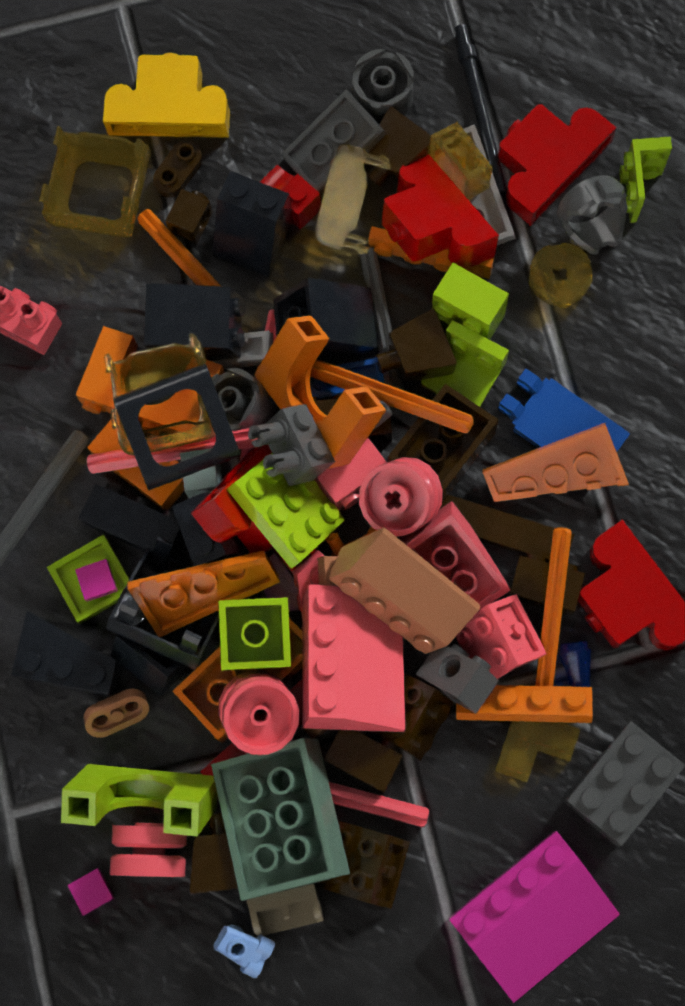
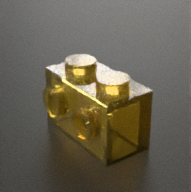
M458 122L431 135L429 155L468 200L489 189L492 166Z

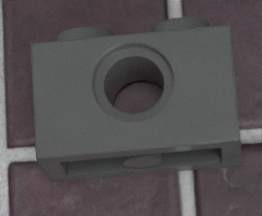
M455 644L451 648L446 646L432 651L416 675L426 684L439 690L450 700L476 714L499 682L489 672L491 665L476 655L470 659V655Z

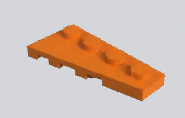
M605 423L488 467L482 471L494 502L536 497L542 494H561L574 490H593L606 486L629 485Z
M263 550L128 581L127 587L158 637H162L219 611V600L245 599L280 583L277 571Z

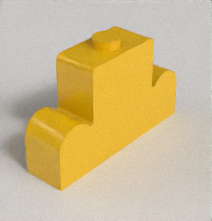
M175 53L140 55L137 65L136 89L132 90L131 87L124 84H117L108 89L104 100L103 123L108 135L229 137L230 110L226 93L223 89L214 85L202 88V70L197 56L177 55Z

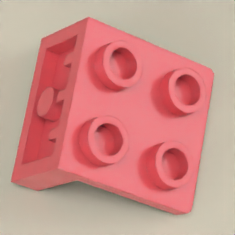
M517 594L490 603L480 609L456 636L459 646L470 655L469 658L472 659L476 655L491 665L489 672L497 679L515 668L540 659L547 654Z

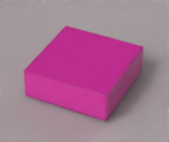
M107 559L75 569L86 602L118 591Z
M100 868L91 871L68 885L83 916L115 899Z

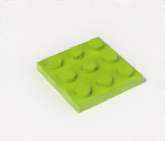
M262 460L227 488V491L292 569L342 524L345 519L339 513L338 508L330 502L318 487L315 480L289 486L283 474L274 477L267 475L266 471L273 468L264 469Z

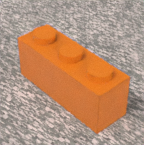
M111 419L87 448L91 454L128 449L131 448L122 423L120 425L114 419ZM147 440L148 445L154 444L150 440ZM173 460L170 462L167 461L158 464L162 466H172L179 462ZM139 466L113 470V472L163 511L165 509L169 510L185 490L183 478L148 490Z

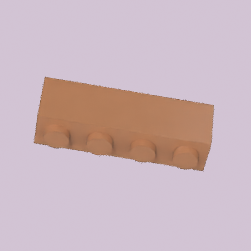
M385 527L341 547L329 580L336 584L342 592L354 598L369 613L377 616L392 631L400 634L413 644L415 649L424 654L448 646L480 608L479 603Z

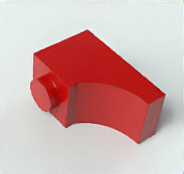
M276 165L260 181L263 184L289 193L294 224L300 230L322 209L320 193L299 174L293 176L279 165Z

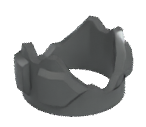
M606 175L591 177L574 186L562 198L557 209V218L567 235L570 236V242L578 249L586 250L595 255L599 253L602 247L607 245L617 246L622 242L628 209L626 203L627 194L625 193V187L617 179ZM608 206L604 212L595 217L600 207ZM573 216L593 218L581 223L569 222Z

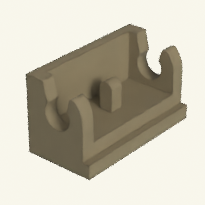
M316 883L247 900L254 934L257 936L260 934L264 936L324 921Z

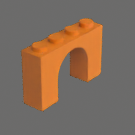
M312 316L288 318L254 375L280 409L307 405L335 460L327 469L348 465L382 418L386 409L369 387L364 386L344 390L329 414L325 415L318 408L312 397L310 374L316 359L330 338Z
M103 326L76 392V397L83 404V409L95 414H100L101 411L110 413L113 419L121 422L113 398L126 393L125 378L138 347L133 335ZM194 355L191 356L186 369L188 370L206 363L211 377L217 373L219 375L225 373L221 364ZM191 389L176 392L171 398L162 403L144 405L138 415L139 423L142 424L141 428L154 434H159L160 431L172 434L171 438L174 440L202 436L207 424L203 419L204 413L203 407L200 406V395Z

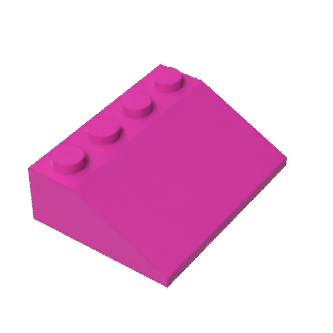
M555 831L448 919L514 1003L620 914L560 834Z

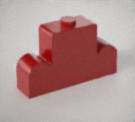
M538 104L522 121L516 120L508 129L507 136L500 142L498 154L500 162L514 173L508 182L506 202L509 208L531 226L610 145L617 127L596 110L586 107L580 108L573 113L569 126L542 104Z
M429 154L407 166L402 165L399 172L397 193L384 199L381 224L388 231L391 240L397 242L413 262L420 261L444 250H448L449 261L462 268L473 267L495 257L499 235Z
M269 445L250 449L191 512L212 540L223 543L237 535L250 553L263 550L267 552L274 548L227 491V488L264 460L265 456L272 453Z
M623 520L619 521L599 535L591 546L589 555L592 564L597 569L606 570V572L580 591L578 602L588 614L585 616V619L596 633L601 631L613 648H618L640 631L649 627V638L656 648L661 650L674 649L685 641V601Z

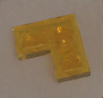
M511 721L495 772L527 783L538 751L570 762L580 729L561 722Z

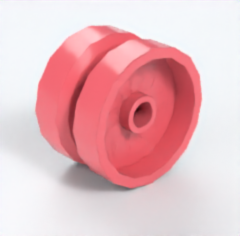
M402 457L375 467L365 477L359 491V505L363 517L373 529L379 530L385 527L392 534L400 537L413 533L425 526L437 515L442 505L443 488L438 475L428 464L417 458Z
M247 671L235 676L224 687L219 698L218 715L228 738L238 749L249 754L268 755L281 750L293 739L299 726V708L295 697L277 676L266 671ZM259 709L264 710L261 714L256 712Z
M135 823L134 826L113 825L112 844L116 847H133V853L113 855L110 860V875L185 877L186 859L182 856L165 855V848L182 849L187 845V835L163 833L164 823Z

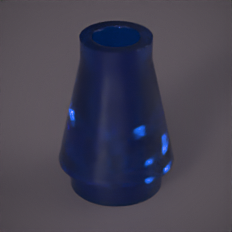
M587 641L560 644L561 653L558 654L570 687H591V648H588Z

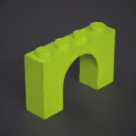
M87 764L62 789L61 823L96 826L105 814L114 809L146 806L164 810L163 833L198 837L217 809V789L214 776Z

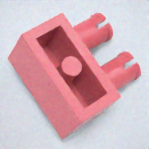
M0 286V333L45 355L63 324L56 314L57 310L43 301L40 304L31 301L29 295L17 288L10 291Z

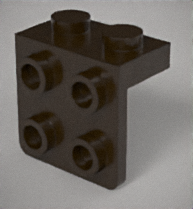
M404 673L405 731L371 732L392 742L409 755L421 761L425 753L431 748L433 739L441 724L448 718L450 708L454 702L436 688Z

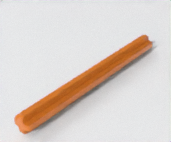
M316 359L312 367L310 377L345 390L368 386L379 401H384L391 407L462 433H468L473 426V416L468 413Z

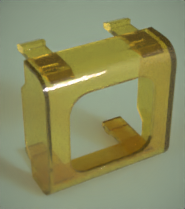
M57 126L53 144L57 145L58 148L49 186L43 184L39 201L44 203L43 217L48 223L57 227L118 237H131L151 155L149 145H145L141 139H137L136 143H133L125 138L89 132L77 134L63 132L62 128ZM96 162L128 168L132 172L133 180L129 198L124 196L120 210L122 217L116 220H109L103 217L72 213L69 210L68 202L75 172L82 163Z
M349 144L341 145L335 150L315 228L316 238L322 245L342 250L344 246L358 250V254L368 253L369 247L362 246L368 243V238L350 234L349 232L357 227L368 184L366 181L367 173L363 168L364 163L390 170L391 164L387 156L384 154H380V156L366 153L364 148ZM345 238H349L358 241V244L347 242L344 240Z
M189 334V345L172 343L133 352L126 359L113 362L109 353L105 354L106 373L111 374L113 398L205 364V351L201 342H198L197 336ZM198 393L200 410L198 422L184 420L142 430L151 452L208 440L216 435L203 400ZM114 404L115 409H111L112 428H117L118 442L122 450L128 455H134Z

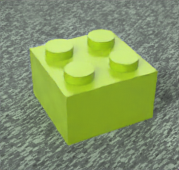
M452 263L433 293L432 309H435L442 327L447 329L451 321L454 320L490 340L505 316L509 293Z
M288 597L218 601L221 670L291 667Z

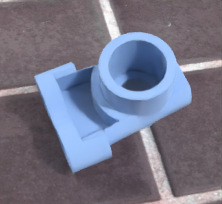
M237 925L224 926L214 943L216 951L240 965V971L254 979L261 973L265 960L269 958L275 947L273 940L261 934L257 938L246 934Z

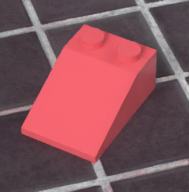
M452 501L439 509L437 515L425 526L413 533L399 537L403 543L479 603V610L511 591L508 583L475 531Z

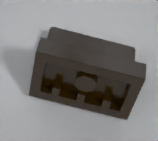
M338 821L350 874L317 882L316 886L366 903L392 909L410 842Z

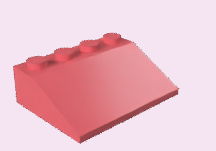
M309 584L302 598V728L404 732L403 637L392 631L377 616L369 613L363 605L350 595L342 592L338 586Z

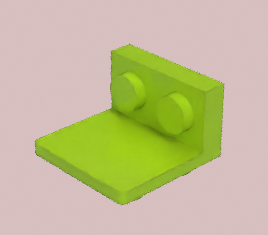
M671 137L632 139L629 151L624 152V165H620L619 175L620 183L626 184V203L628 208L626 213H629L630 223L637 222L645 201L643 179L656 178L658 175H662L672 150Z
M452 320L446 329V338L457 362L455 371L451 375L424 379L421 381V385L437 394L447 384L481 407L507 362L509 350Z

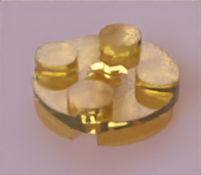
M570 243L545 246L532 259L529 270V285L535 295L545 303L556 305L560 308L569 307L572 303L581 300L590 288L593 273L589 257L582 249ZM562 268L566 269V277L568 279L556 280L555 274L552 271H561Z

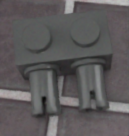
M306 404L282 408L266 424L253 425L248 431L249 439L258 438L251 442L254 447L268 444L273 453L265 456L263 460L264 469L273 468L266 471L267 475L274 477L283 474L289 486L313 481L335 462Z

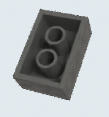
M630 721L624 725L563 803L616 847H619L626 842L683 770L685 764Z

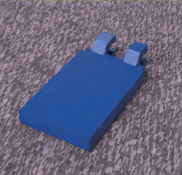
M527 369L522 372L516 383L517 386L531 395L525 406L509 394H506L498 407L499 411L513 420L512 424L515 425L513 431L536 448L605 423L617 452L631 434L554 379L548 380L545 378L542 382L537 375Z

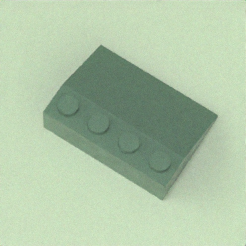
M301 738L291 741L281 750L268 755L245 754L211 764L241 901L350 874L322 752L317 738Z

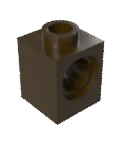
M181 189L165 220L168 229L174 235L198 244L213 215L210 200L201 192H188Z

